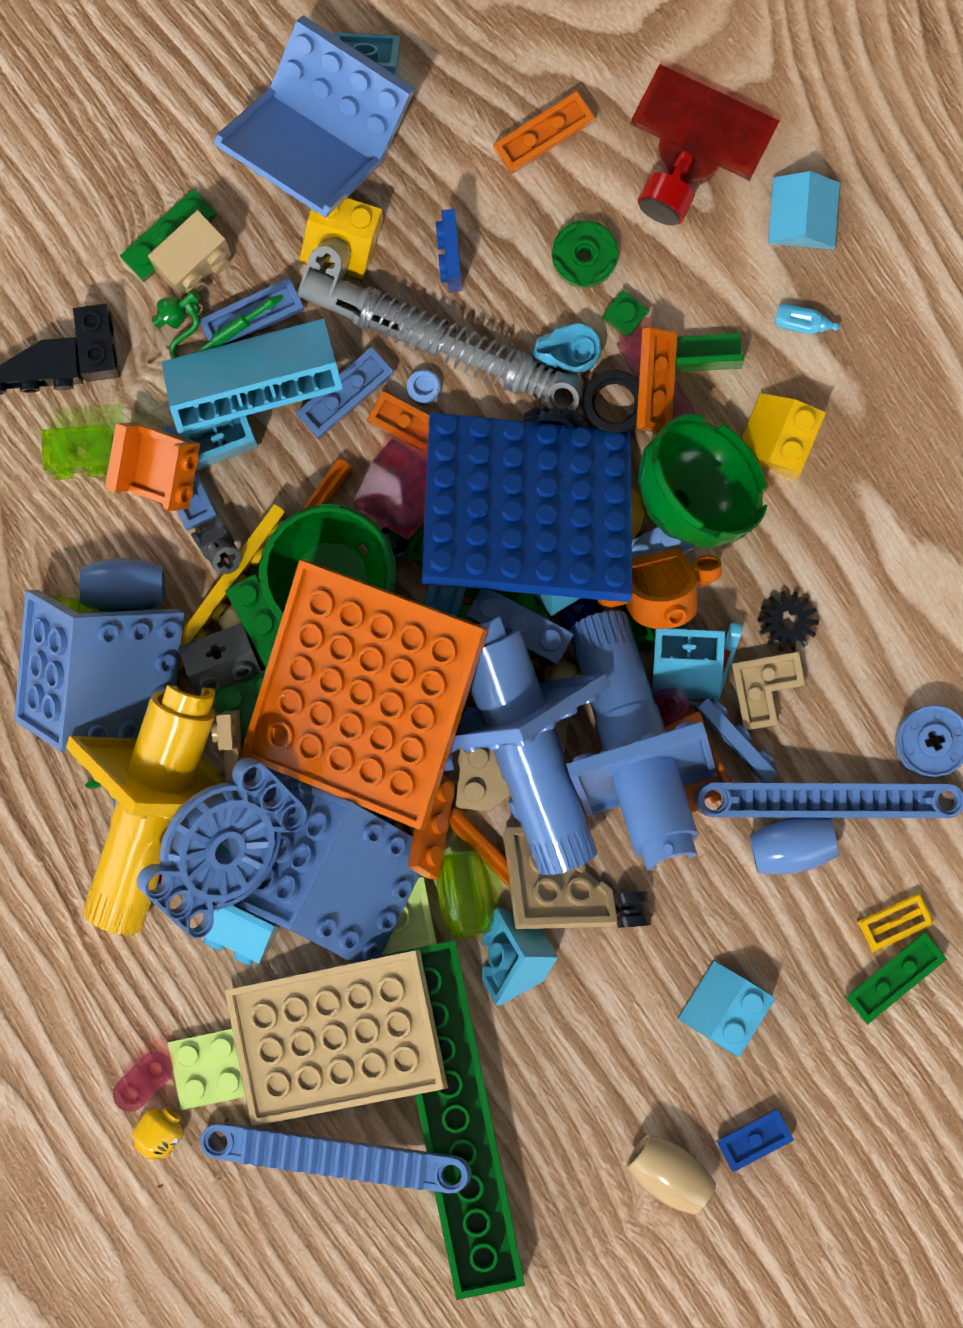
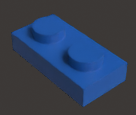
M776 1108L716 1140L730 1169L732 1172H735L792 1142L794 1139L779 1110Z

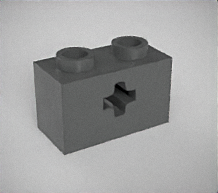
M242 623L178 648L196 696H200L203 687L212 688L216 691L261 673Z

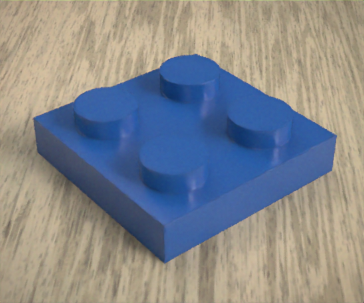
M455 209L441 210L442 221H436L438 250H445V254H438L441 283L448 282V292H460L462 287Z

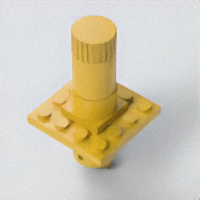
M167 685L166 690L153 692L137 739L69 736L66 749L77 759L80 765L90 772L93 779L99 782L113 799L117 800L111 817V826L83 908L85 919L89 920L88 922L94 924L95 927L101 928V930L118 935H134V933L141 932L151 901L137 887V878L141 870L146 866L160 864L162 839L169 822L179 808L193 795L207 787L220 783H229L202 757L216 715L215 711L211 708L215 697V691L212 688L203 687L200 696L178 690L177 686ZM220 793L214 794V795L210 796L209 798L218 796V795H220ZM160 874L150 880L149 890L156 889Z

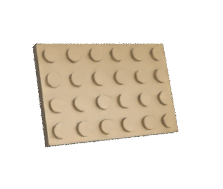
M420 949L225 990L251 1126L448 1088Z

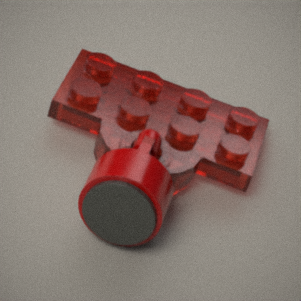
M659 64L630 123L660 138L657 148L658 165L660 164L665 173L653 172L650 174L637 199L640 209L648 217L659 223L671 226L681 224L695 198V193L688 184L700 183L702 185L710 180L720 167L751 181L780 120Z

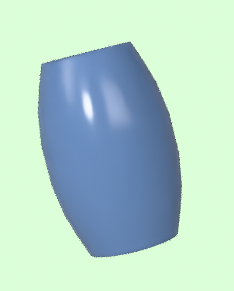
M113 558L97 561L80 569L81 605L105 612L148 610L164 604L165 576L163 566L139 559Z
M789 818L766 825L750 835L753 857L758 873L773 875L800 873L820 867L839 856L831 818Z

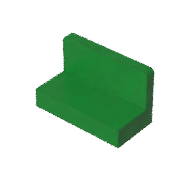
M740 333L677 337L675 373L741 369L743 366L744 354H741Z

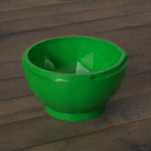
M320 504L294 513L279 524L269 537L262 551L259 564L260 588L266 604L280 622L299 560H308L387 591L394 592L396 562L389 540L376 523L364 514L349 507L336 504ZM363 544L368 549L366 555L358 549L359 545Z

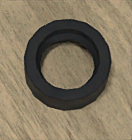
M621 370L604 371L595 376L586 387L583 398L584 416L589 425L605 433L625 434L635 430L637 426L639 380L632 374ZM607 385H622L630 390L634 397L635 406L633 413L622 422L612 423L605 421L596 411V395Z

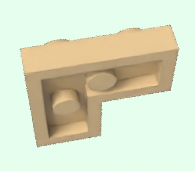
M799 652L731 664L742 727L749 731L777 726L778 722L772 692L805 686Z
M240 710L225 711L216 715V721L213 722L211 728L213 743L218 742V750H224V754H219L220 774H225L226 782H233V768L237 762L243 759V757H240L242 751Z

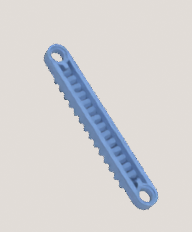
M707 783L699 787L695 793L694 802L697 810L708 817L952 818L959 815L963 810V792L952 784ZM710 790H716L722 798L721 805L716 810H710L704 802L705 795ZM944 791L950 792L954 797V805L948 811L941 809L938 804V798Z
M216 1123L207 1127L200 1139L203 1152L208 1157L217 1160L265 1166L267 1168H279L280 1170H292L293 1172H306L307 1174H319L320 1176H332L333 1178H346L347 1180H359L360 1182H373L374 1184H386L388 1186H400L401 1188H413L415 1190L456 1193L469 1184L472 1176L468 1162L454 1155L229 1123ZM216 1131L223 1132L227 1137V1146L224 1150L215 1149L211 1143L212 1135ZM447 1165H455L460 1169L462 1177L458 1184H450L445 1180L444 1170Z

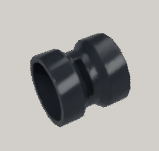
M648 891L614 894L615 904L619 907L617 928L651 925V916L646 909V904L649 902Z

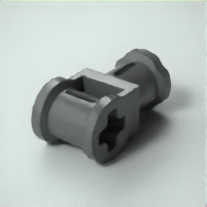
M217 517L213 525L200 533L193 532L191 534L206 560H209L217 573L230 574L239 568L242 558L241 554L234 544L235 540L220 517ZM226 557L228 558L230 564H227L224 559Z

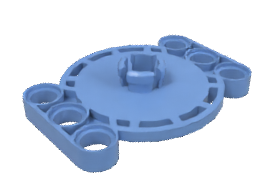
M250 757L241 759L233 768V783H220L207 787L193 795L179 808L169 822L163 836L160 864L146 866L141 870L137 878L139 890L178 927L193 938L200 939L210 933L214 925L213 910L226 908L240 902L262 884L278 855L281 832H296L303 827L307 819V810L304 805L263 764ZM256 767L257 773L255 778L249 783H244L245 773L250 768ZM275 787L276 795L274 799L264 803V795L267 790ZM220 793V795H218V796L209 798L210 796H212V795H214V794ZM295 807L296 812L293 819L284 823L283 817L285 812L289 808ZM219 844L228 849L225 855L216 849ZM161 874V884L156 889L149 890L150 880L154 876ZM177 894H182L181 904L175 909H170L171 899ZM202 913L203 919L201 923L195 928H190L192 917Z

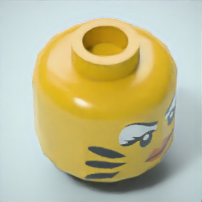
M164 1107L162 1110L157 1108L148 1109L132 1131V1136L135 1140L133 1146L139 1153L151 1160H156L157 1157H168L184 1134L183 1128L179 1123L181 1117L168 1107Z

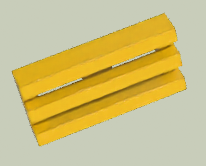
M920 893L914 894L857 921L865 940H867L871 953L935 924ZM915 902L919 907L872 930L868 927V924ZM921 914L923 915L924 921L877 943L875 942L874 936Z

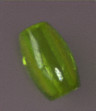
M466 851L444 855L440 877L437 878V895L444 922L453 939L491 933L494 917V896L487 868L477 851Z

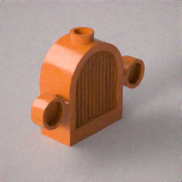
M680 547L632 558L631 601H597L601 605L610 608L626 605L633 619L643 626L654 629L675 628L686 624L697 614V587L718 580L722 576V563L720 558L716 556L704 555L698 557L694 565H690Z

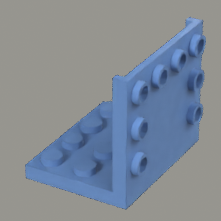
M301 16L295 23L271 87L217 134L213 144L226 152L227 155L252 169L256 174L263 176L281 188L285 193L292 195L310 207L314 212L327 218L383 163L415 88L305 16Z
M38 589L25 590L14 721L61 752L68 751L66 746L69 736L137 739L152 693L166 690L167 685H177L180 656L178 648L181 647L184 612L179 609L78 613Z
M288 778L285 787L306 808V822L296 832H281L278 855L269 874L256 890L234 905L286 928L352 963L380 958L420 874L408 868L413 837L353 802ZM295 807L289 808L285 812L283 817L284 823L293 819L296 812Z

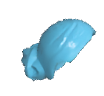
M575 323L556 328L552 333L539 336L533 347L532 355L537 359L540 366L543 364L546 368L558 366L568 372H585L593 368L599 360L601 343L598 334L592 327L583 323Z

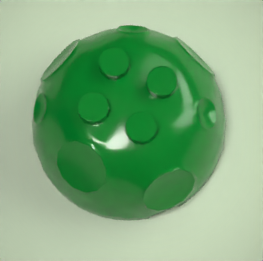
M680 415L665 424L644 448L638 475V485L640 486L642 501L647 508V514L668 537L678 539L695 547H718L719 545L733 543L751 532L765 516L768 505L765 504L763 506L762 491L767 488L763 470L749 446L725 424L716 427L703 421L705 415Z

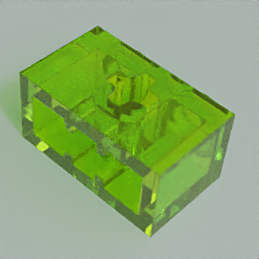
M108 424L41 430L43 470L48 475H53V479L56 480L74 478V473L86 472L88 477L106 476L114 438L113 430ZM81 446L86 453H82L80 460H76L71 454L77 453V447Z

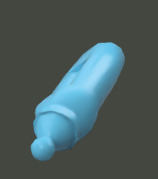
M779 304L775 325L780 328L806 334H816L830 329L837 331L839 329L838 323H832L827 316H823L816 309L792 304Z

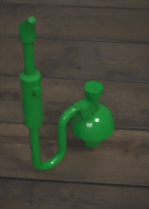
M195 289L190 290L187 293L188 296L182 300L175 297H164L157 302L159 313L152 317V322L157 328L167 324L177 329L184 323L186 312L193 319L192 326L170 343L169 354L171 359L178 357L176 346L195 333L199 327L198 314L201 308L197 302L201 300V297ZM280 294L268 298L260 307L247 316L242 314L213 334L212 340L193 353L211 349L215 345L221 346L249 327L251 320L264 311L276 306L283 299V295Z

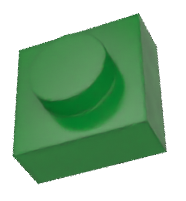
M623 290L602 315V319L628 339L649 314V310Z

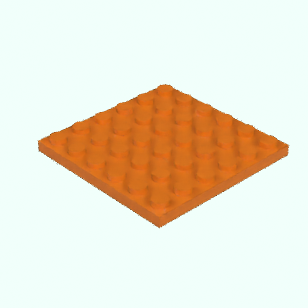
M299 560L240 757L253 758L267 768L418 830L426 829L489 629L308 560Z

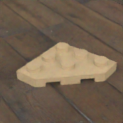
M563 718L556 723L555 727L564 753L569 718ZM487 747L479 748L472 752H464L462 749L455 808L490 812L511 795L507 783L501 775L493 750H489Z
M506 827L503 831L515 929L613 927L617 923L613 890L603 881L599 883L585 871L586 867L584 865L561 874H539L523 827Z

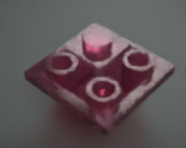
M392 438L371 462L353 503L354 508L408 540L424 522L427 463L418 453Z

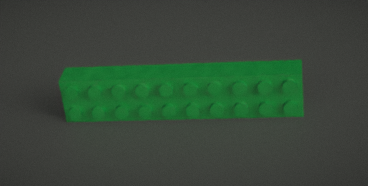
M456 940L387 954V956L420 949L448 1085L446 1089L415 1095L426 1152L461 1157L468 1162L471 1168L472 1176L469 1184L464 1189L456 1193L434 1191L456 1300L525 1286V1280ZM447 1165L444 1170L445 1180L450 1184H458L462 1177L460 1169L455 1165Z

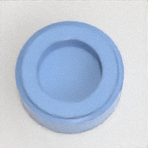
M422 369L415 371L407 381L408 395L418 404H430L440 394L439 378L430 370Z

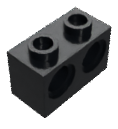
M107 304L73 308L80 371L86 382L120 378L113 317Z

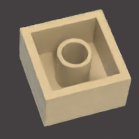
M197 210L148 255V258L156 273L183 299L188 296L187 293L192 289L199 293L205 286L204 281L211 274L217 275L221 273L230 263L229 258L232 254L225 238Z

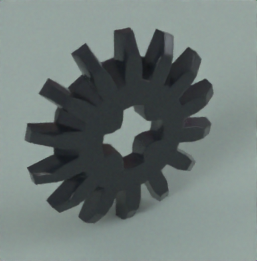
M546 406L535 407L525 412L523 419L524 421L533 422L534 426H539L540 423L565 425L566 429H572L573 426L584 424V417L578 412L565 407L557 409V406H553L552 409Z
M781 591V601L778 602L773 596H770L768 599L773 606L769 608L762 605L760 609L767 613V617H758V623H766L767 625L766 628L760 630L761 636L766 633H770L772 636L766 643L771 646L775 640L780 641L778 648L780 651H783L785 643H790L792 652L796 651L797 641H800L804 647L808 645L804 638L806 634L813 638L815 637L816 633L809 629L810 625H819V620L810 619L809 615L817 612L816 607L808 610L805 608V605L810 601L808 597L799 603L797 602L798 592L794 591L792 599L788 600L785 591ZM788 611L790 616L796 615L798 617V621L794 623V630H789L787 626H780L779 621L783 619L782 613Z

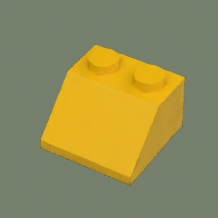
M346 198L327 218L311 210L307 220L300 262L307 264L312 251L326 238L337 237L346 242L351 253L344 276L364 281L384 220L382 209ZM330 254L329 261L322 267V269L327 270V268L333 263L330 261Z
M760 393L742 439L752 450L760 466L797 481L826 412L796 399Z

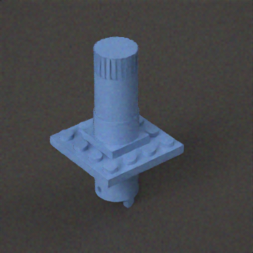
M612 610L587 616V618L576 622L569 629V632L574 634L571 642L581 675L606 673L610 686L598 693L599 698L590 703L603 751L597 755L593 753L579 755L573 759L574 762L566 764L586 815L588 817L620 807L634 854L643 857L647 871L657 868L656 864L672 857L687 855V858L697 856L698 853L694 841L698 837V831L684 786L717 776L703 722L695 724L693 721H688L677 725L673 731H666L659 708L654 701L628 615L623 611Z
M500 616L492 617L486 622L477 624L489 630L470 687L476 705L462 713L450 753L457 749H463L464 752H472L479 748L488 747L489 750H493L501 775L507 783L539 874H561L591 861L598 852L569 775L565 754L555 729L556 723L563 718L576 714L578 706L596 701L599 698L598 693L610 685L606 673L539 682L520 628L518 626L503 627Z

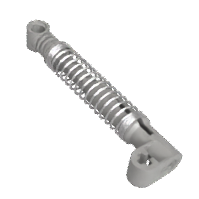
M337 237L326 238L309 256L298 290L300 298L351 319L353 325L365 331L372 328L375 329V335L382 332L385 334V339L391 336L395 338V344L400 340L405 342V348L410 344L415 347V352L418 349L424 350V356L431 353L435 355L434 360L438 359L440 352L447 354L444 365L448 363L450 356L457 359L454 369L458 367L461 360L467 363L464 373H467L470 365L477 368L473 375L474 378L477 377L479 370L482 369L486 371L483 379L484 382L487 381L490 373L496 375L493 383L494 386L497 385L499 378H503V390L506 389V391L513 394L520 392L525 394L528 390L531 397L534 394H537L536 399L538 400L544 397V402L551 409L553 406H557V409L565 407L569 410H575L582 400L586 386L584 380L578 374L573 372L561 373L559 371L553 374V369L550 367L547 371L545 370L546 366L543 364L537 367L538 362L534 361L532 355L527 354V352L517 351V348H514L507 355V344L502 345L497 351V340H493L487 347V335L483 336L477 343V331L472 332L468 337L467 327L462 328L458 333L457 322L449 327L447 318L440 321L437 314L430 317L427 310L422 311V313L419 312L418 306L409 308L407 301L400 304L398 297L390 300L388 293L383 294L379 289L376 290V288L371 286L362 288L344 280L351 253L349 246L342 239ZM330 254V261L333 263L327 268L326 272L320 270L329 261ZM559 388L570 390L573 398L564 397L560 393Z

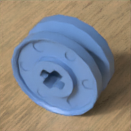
M937 705L916 709L905 716L897 727L894 740L896 754L903 766L915 775L927 778L949 775L961 767L963 764L962 717L950 708ZM928 733L932 737L938 736L940 744H936V751L934 747L926 746L925 740L930 739Z

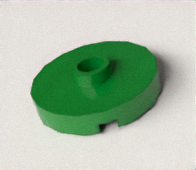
M593 221L573 222L562 228L554 239L551 252L553 267L559 277L571 286L579 288L596 287L606 281L615 270L618 259L617 242L611 232L600 223ZM581 251H587L591 257L584 261L579 258L578 254Z

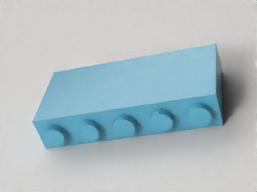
M325 319L162 361L169 407L178 434L343 390Z

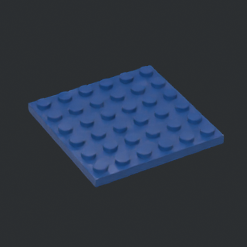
M430 412L428 420L421 584L630 602L632 597L631 431L625 434L605 433L597 428L573 426L572 429H566L565 425L540 423L539 426H534L533 422Z

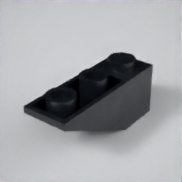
M75 337L40 340L0 365V395L6 394L7 389L20 388V392L34 393L39 392L40 387L53 386L54 390H71L74 388V384H82L77 339Z

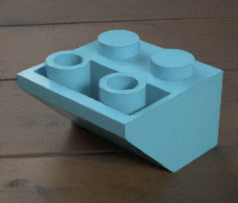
M247 415L180 433L181 437L200 443L199 463L196 471L259 448Z
M655 629L652 675L653 696L720 700L725 631Z

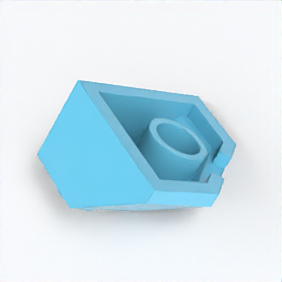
M504 908L495 909L483 930L482 946H488V966H482V981L495 1005H503L542 983L558 958L543 931L539 929H515L514 914Z

